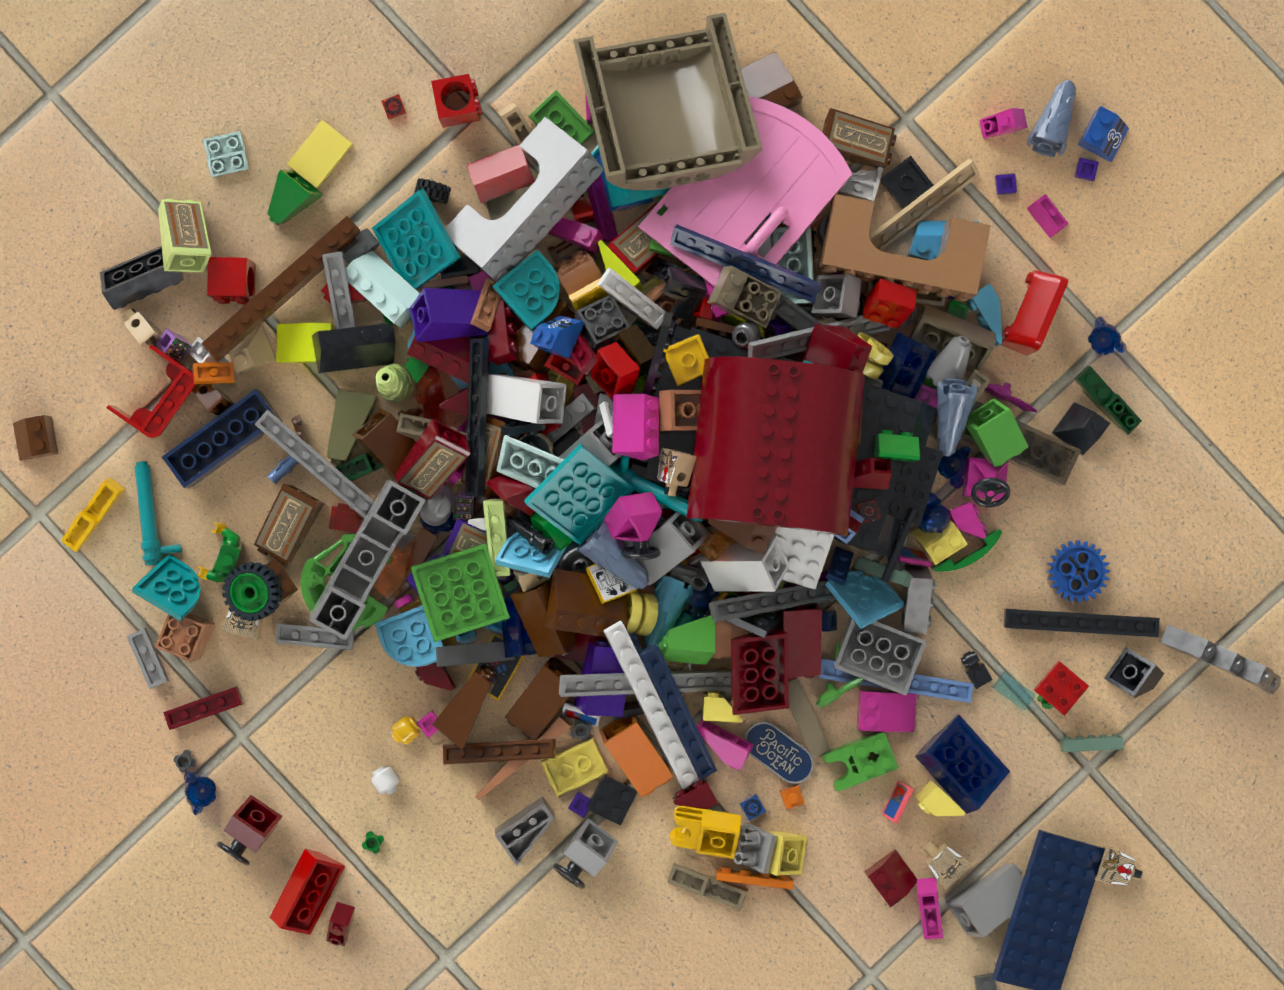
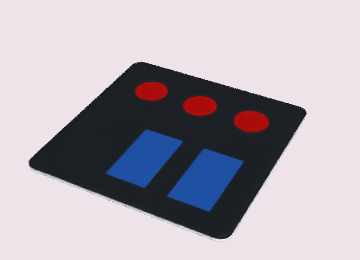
M506 661L488 662L489 666L495 671L496 676L510 671Z

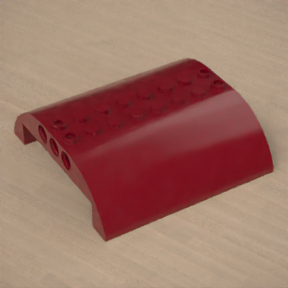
M733 356L705 359L694 456L697 457L691 474L686 518L706 521L710 519L848 536L865 375L827 365Z

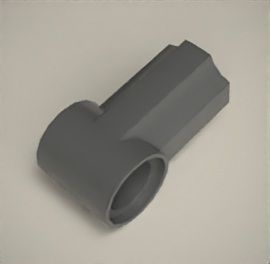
M366 228L358 233L355 240L341 252H343L344 259L350 264L353 260L376 250L380 242Z
M679 563L672 568L671 578L689 583L695 590H704L709 582V578L702 565L695 568Z

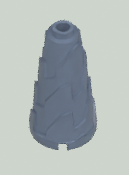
M1065 80L1056 86L1050 101L1036 122L1032 133L1028 136L1027 145L1029 147L1033 144V151L1050 157H1055L1057 152H1059V156L1063 155L1067 146L1066 141L1071 113L1077 93L1075 92L1076 87L1073 82Z
M944 379L943 384L939 381L937 386L938 450L942 451L944 456H951L955 453L977 396V387L971 383L970 388L967 386L968 381L961 379Z
M605 521L577 548L581 554H584L598 566L601 565L612 575H616L631 587L643 589L650 581L648 580L649 575L637 560L627 559L621 555V551L626 546L622 543V540L612 538Z

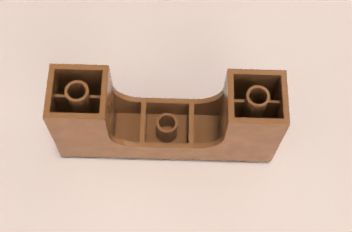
M838 194L832 199L818 270H822L823 274H848L858 277L862 282L872 283V280L879 281L881 278L909 288L918 289L917 292L921 294L933 292L936 293L937 297L948 298V296H953L955 300L967 302V299L970 300L978 294L991 225L952 217L944 225L937 258L922 260L883 252L872 244L869 229L875 202Z

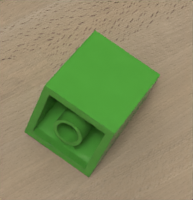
M995 398L969 414L966 427L986 460L995 468L1005 464L1008 459L1021 454L1023 450L1028 448L1011 410Z
M712 615L668 630L666 635L662 637V641L658 643L664 660L706 665L715 653V623L713 622Z

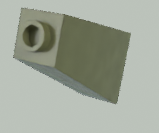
M337 390L326 457L332 459L331 463L343 464V461L350 460L358 443L352 434L369 420L378 402V396Z

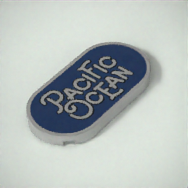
M757 722L747 729L744 740L754 744L750 755L782 780L797 784L805 781L811 775L814 763L809 751L770 722Z

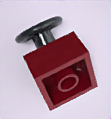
M250 795L232 815L224 829V832L232 836L234 840L229 847L221 841L217 842V846L245 866H248L250 864L249 860L241 855L247 847L256 853L275 830L283 816Z

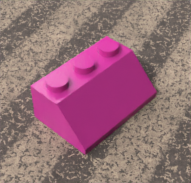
M646 394L613 395L612 453L640 460L659 456V398Z

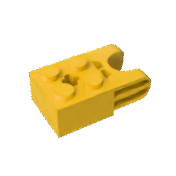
M678 806L674 810V821L682 827H674L671 831L669 840L672 845L694 849L696 853L734 859L740 834L741 815L687 806Z

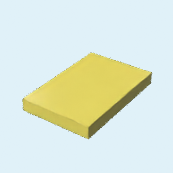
M322 120L287 165L318 189L353 144Z
M593 737L556 754V759L541 761L557 797L601 777L603 773H609Z

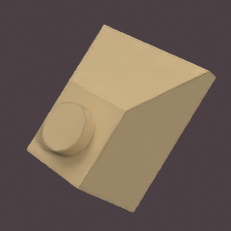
M262 325L258 326L229 352L234 369L240 375L276 361Z

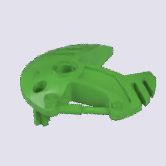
M356 534L342 535L341 540L323 550L315 557L306 560L301 575V591L310 611L313 610L326 587L325 578L333 575ZM344 543V548L328 567L319 562ZM391 555L387 560L386 564H391ZM368 595L365 601L366 606L352 631L364 625L363 628H367L382 619L388 607Z

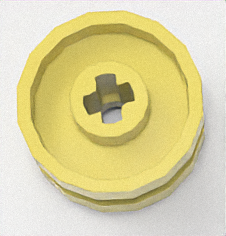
M859 332L857 335L872 346L863 374L870 378L878 379L883 372L882 365H888L894 355L887 347L873 337Z
M636 591L627 594V632L629 634L634 632V634L642 636L650 635L654 630L658 617L657 598L653 594H639Z

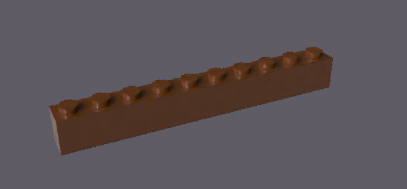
M348 216L343 218L201 343L203 348L216 362H219L324 269L323 254L341 252L355 240L357 234L360 233V229Z

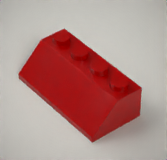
M304 849L269 918L280 929L310 935L345 865L320 852Z

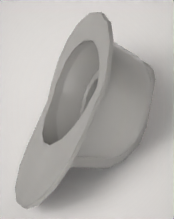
M443 485L431 499L424 496L423 499L426 501L420 509V516L428 525L439 526L449 518L454 507L455 498L453 491L449 487Z

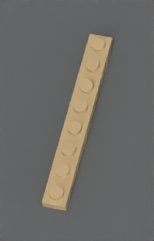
M970 158L871 233L869 236L872 244L882 251L976 179L980 174L974 161Z

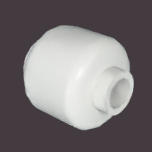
M384 765L372 773L371 783L379 794L387 793L390 795L398 789L396 785L399 784L400 779L392 767Z

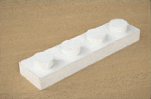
M608 268L597 285L651 327L658 329L666 311L614 270Z

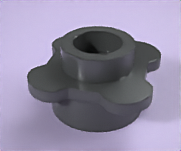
M579 719L575 720L571 736L587 741L589 739V731L592 729L591 723H583Z
M184 750L181 755H176L173 759L182 773L186 772L188 768L196 766L197 763L192 758L190 750Z

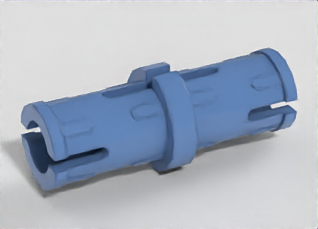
M289 455L283 461L281 460L279 465L267 475L268 478L276 484L284 475L292 471L291 469L298 461Z

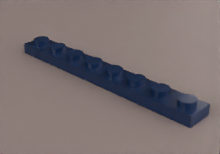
M678 224L674 227L670 245L724 267L733 266L770 286L815 303L822 283Z
M654 643L638 654L698 778L703 780L716 772L717 769L658 645Z

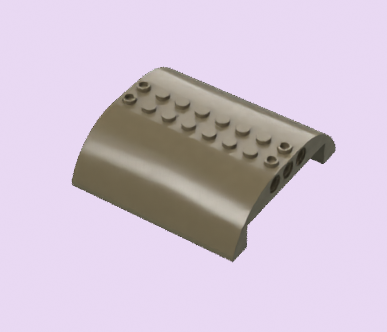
M726 12L708 15L706 29L630 43L596 48L593 36L574 39V46L605 176L615 186L623 189L645 191L702 182L739 169L762 151V144Z

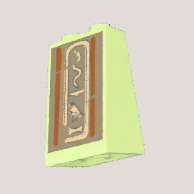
M174 199L161 200L158 213L164 271L203 273L211 256V249L201 202L193 200L178 201Z

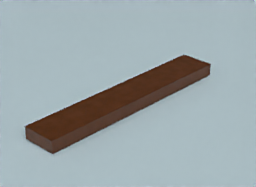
M554 738L467 743L462 749L456 744L443 745L444 765L556 759V739Z

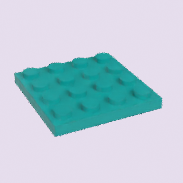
M424 189L418 190L372 227L394 271L416 290L460 258Z
M579 444L524 501L527 506L580 545L604 521L605 516L618 498L629 496L635 489L582 444Z

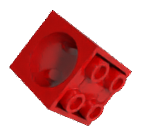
M470 74L431 81L438 119L443 128L480 121L479 115L482 114L479 99L475 97L479 96L475 79L471 80ZM456 91H463L470 95V101L465 108L455 111L445 107L446 100L450 94Z
M210 257L208 261L207 296L211 297L213 301H217L218 304H230V301H234L237 304L246 305L255 297L256 263L247 257Z

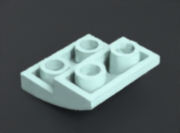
M241 131L203 139L211 178L249 169Z

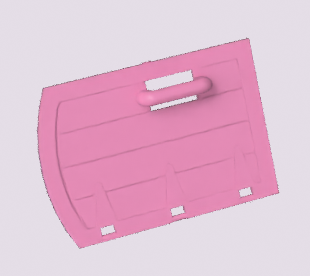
M749 96L762 144V151L750 162L726 175L702 182L671 187L638 226L640 230L713 287H715L724 266L670 245L673 230L677 224L777 265L852 176V172L845 159L834 144L819 129L797 113L764 99ZM665 205L668 209L660 216L657 212ZM769 214H771L770 218L764 223V225L753 236V238L748 242V244H744L749 239V237L755 232V230L760 226V224L766 219V217ZM782 222L788 227V230L764 258L758 254V249Z

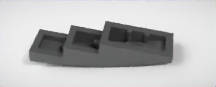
M514 640L436 647L437 667L515 660Z

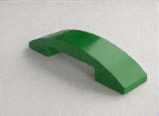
M995 529L987 534L985 538L981 539L982 547L953 563L951 558H947L931 567L932 571L945 572L957 570L976 562L996 544L1002 534L1001 529Z

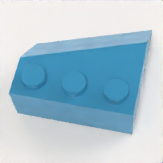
M948 221L918 222L906 256L922 260L936 259L940 250L944 225Z

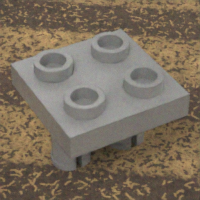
M744 823L742 833L739 835V846L735 853L734 861L736 864H744L758 872L768 874L777 836L752 824Z

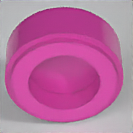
M408 594L394 601V604L398 609L414 601L411 594Z

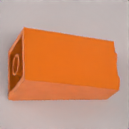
M636 716L614 720L599 730L605 746L641 797L651 794L656 787L666 784L673 777L671 769Z

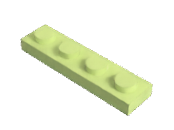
M487 499L483 501L488 552L496 576H510L511 568L499 566L495 563V558L508 540L504 500Z

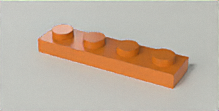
M722 866L721 869H716L715 877L716 880L791 890L794 887L793 878H790V875L771 876V873L763 874L761 872L755 874L751 873L752 871L748 869L732 871L733 868Z

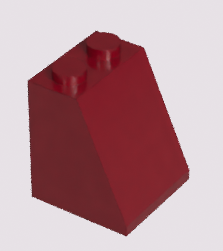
M815 324L803 360L813 364L843 368L862 374L872 346L847 327Z

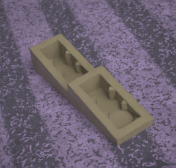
M675 863L667 881L702 897H709L738 910L742 909L748 893L747 889L725 881L716 880L714 877Z

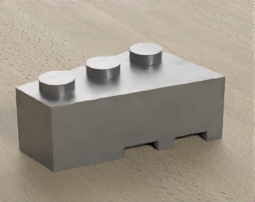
M904 565V570L908 571L909 575L913 577L909 587L903 586V589H905V605L902 608L901 618L903 632L927 633V627L931 626L929 609L933 608L931 592L935 590V579L932 578L928 567Z
M542 796L495 828L496 838L516 866L519 865L535 841L540 838L554 820V812Z

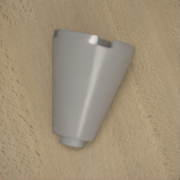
M965 336L954 337L928 366L925 372L928 379L931 377L934 380L933 384L935 386H938L939 381L943 384L944 379L964 380L972 346L969 339Z

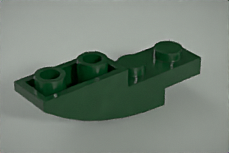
M1087 365L1074 378L1084 390L1083 393L1126 434L1129 435L1142 422L1119 394L1114 393L1091 366Z

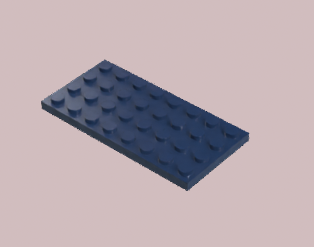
M1039 829L992 975L993 980L1031 990H1061L1095 883V877L1097 876L1105 851L1104 848Z

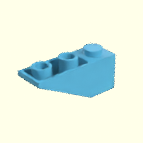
M990 283L978 290V294L967 301V304L972 311L976 312L979 325L986 330L996 333L994 345L998 346L1002 344L1000 299Z

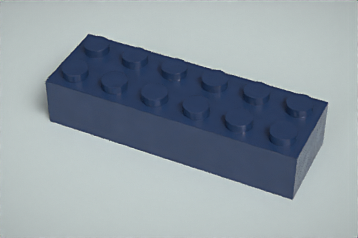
M254 389L163 455L162 459L183 488L190 489L265 435L255 423L267 410L281 422L283 421L260 390Z

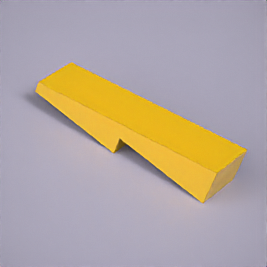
M112 478L105 479L85 509L79 512L61 539V542L74 552H78L126 489Z

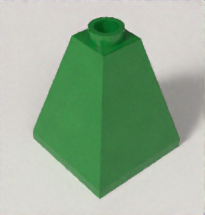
M280 170L267 213L270 216L269 220L276 225L285 224L321 198L323 194L295 171Z

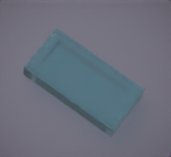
M1004 672L992 687L1023 710H1026L1036 696Z

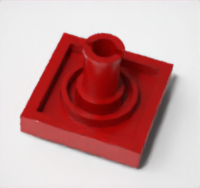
M1057 661L1034 688V691L1065 716L1088 689L1089 685L1062 662Z

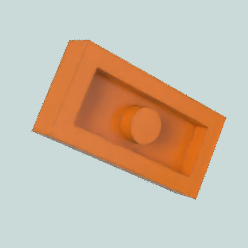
M233 362L193 363L194 384L234 383Z

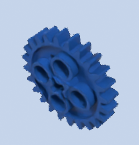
M1076 540L1075 545L1072 541H1068V547L1065 544H1061L1062 550L1055 549L1057 555H1050L1053 563H1047V565L1051 566V569L1046 570V572L1051 573L1052 576L1048 577L1047 580L1053 581L1050 585L1051 588L1057 587L1056 594L1062 592V599L1068 596V601L1071 602L1074 598L1078 603L1081 602L1082 598L1088 602V596L1095 599V592L1101 594L1100 587H1107L1103 581L1109 580L1105 576V573L1110 572V570L1105 569L1109 562H1103L1106 555H1099L1101 549L1094 550L1095 544H1091L1088 547V541H1084L1082 545L1080 540ZM1080 553H1083L1085 555V561L1083 563H1080L1078 561V555ZM1063 563H1067L1069 566V570L1066 573H1063L1061 570ZM1076 568H1081V571H1079L1080 575L1075 574ZM1090 570H1093L1095 573V577L1092 580L1088 578ZM1074 579L1079 583L1078 588L1075 590L1071 587V582Z

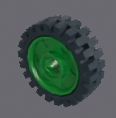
M250 562L234 568L233 571L229 572L228 577L225 578L224 583L226 584L222 587V590H225V593L222 594L223 598L227 599L224 601L225 605H229L228 610L230 612L234 611L233 615L236 617L240 616L241 620L257 621L275 612V609L280 605L279 602L282 601L280 596L283 594V589H280L282 583L277 580L279 576L277 574L274 575V570L272 568L268 569V565H261L259 562ZM251 588L255 591V595H252Z

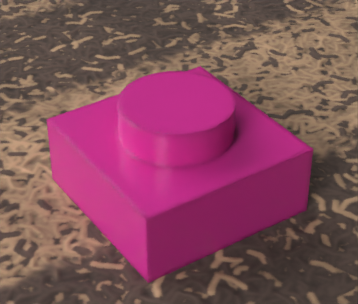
M433 710L417 722L428 738L438 731L432 725L437 719V715Z

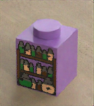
M169 329L164 331L156 343L164 353L180 361L184 359L192 347L183 336Z
M465 492L455 495L453 518L474 519L476 497L465 496Z

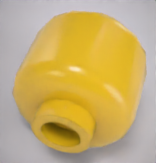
M403 716L392 725L393 733L391 736L397 743L401 742L407 745L419 736L420 727L412 716L410 718Z

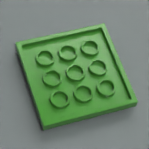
M486 544L410 567L434 642L510 618Z

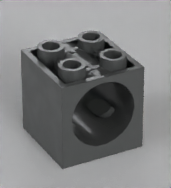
M611 295L578 310L575 315L576 320L585 322L581 333L590 347L596 352L610 345L618 332L630 327Z

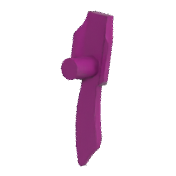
M1004 383L1003 386L988 384L984 390L1001 400L1014 404L1023 411L1037 413V410L1031 405L1011 396V384Z

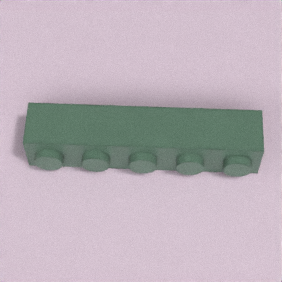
M864 556L863 558H857L854 566L855 569L882 578L887 564L882 563L881 565L876 560L869 561L870 558ZM894 567L889 581L909 587L913 576L909 575L908 571L902 570L901 572L899 568Z
M1112 734V736L1100 735V737L1088 735L1087 738H1083V736H1076V738L1066 736L1064 739H1060L1062 752L1124 749L1123 737L1119 736V734Z

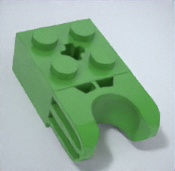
M873 732L822 754L823 761L827 763L841 761L846 764L845 774L834 781L833 787L836 791L845 790L899 768L885 732ZM870 752L876 754L873 760L868 758Z

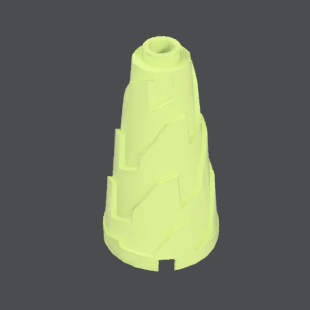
M389 364L380 369L375 377L379 394L390 402L406 400L412 395L411 393L415 388L414 379L407 368L401 364Z

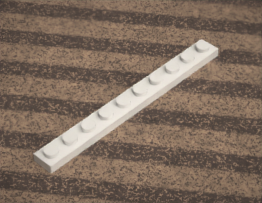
M619 621L603 631L680 787L685 789L697 782L699 778L624 624Z

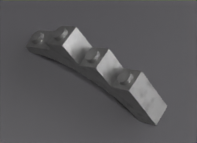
M1167 625L1160 641L1164 645L1224 670L1274 695L1275 691L1280 687L1281 677L1267 666L1246 659L1238 653L1220 647L1207 639Z

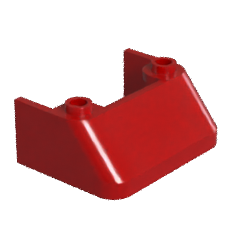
M1038 270L1029 272L1025 279L1028 288L1014 323L1006 326L1002 335L1005 338L1002 339V344L1000 345L1026 356L1039 351L1069 279Z
M150 345V349L169 361L166 367V374L173 380L170 387L152 412L146 408H139L130 416L117 406L108 405L106 408L147 437L157 438L164 432L197 384H194L193 372L184 364L164 353L158 346Z

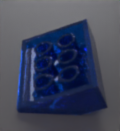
M960 715L954 717L915 755V758L966 814L979 810L1010 773V770Z

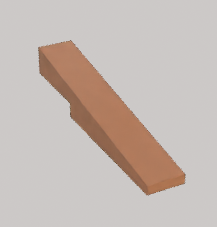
M560 715L538 739H557L571 727V724ZM529 760L507 761L477 793L475 798L480 800Z

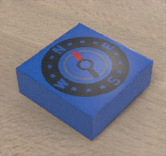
M756 794L739 803L749 821L766 812Z

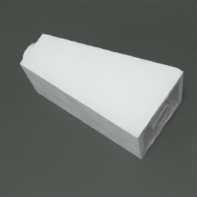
M488 374L487 414L536 424L563 423L567 384L503 374Z
M777 535L772 536L763 554L749 549L740 543H734L708 549L701 560L702 567L714 591L775 592L790 567Z

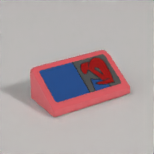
M897 781L882 815L897 824L914 791L913 788L908 784Z

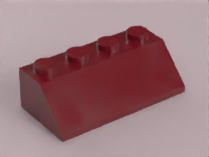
M415 336L407 355L469 384L470 339L475 338L469 336L417 342ZM488 360V368H489V366H490V364H491V361H490V360Z

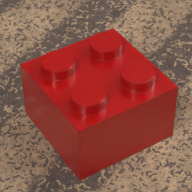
M880 278L865 297L862 318L882 323L892 328H899L915 310L917 290Z
M617 342L597 350L596 356L599 360L594 368H592V379L612 401L615 394H632L640 370L637 363L628 356L626 351Z

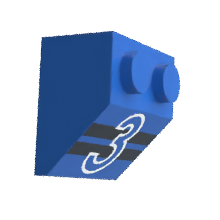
M1100 106L1091 117L1077 145L1112 162L1129 127L1117 114Z
M558 316L538 325L532 334L530 344L547 353L569 359L585 322Z

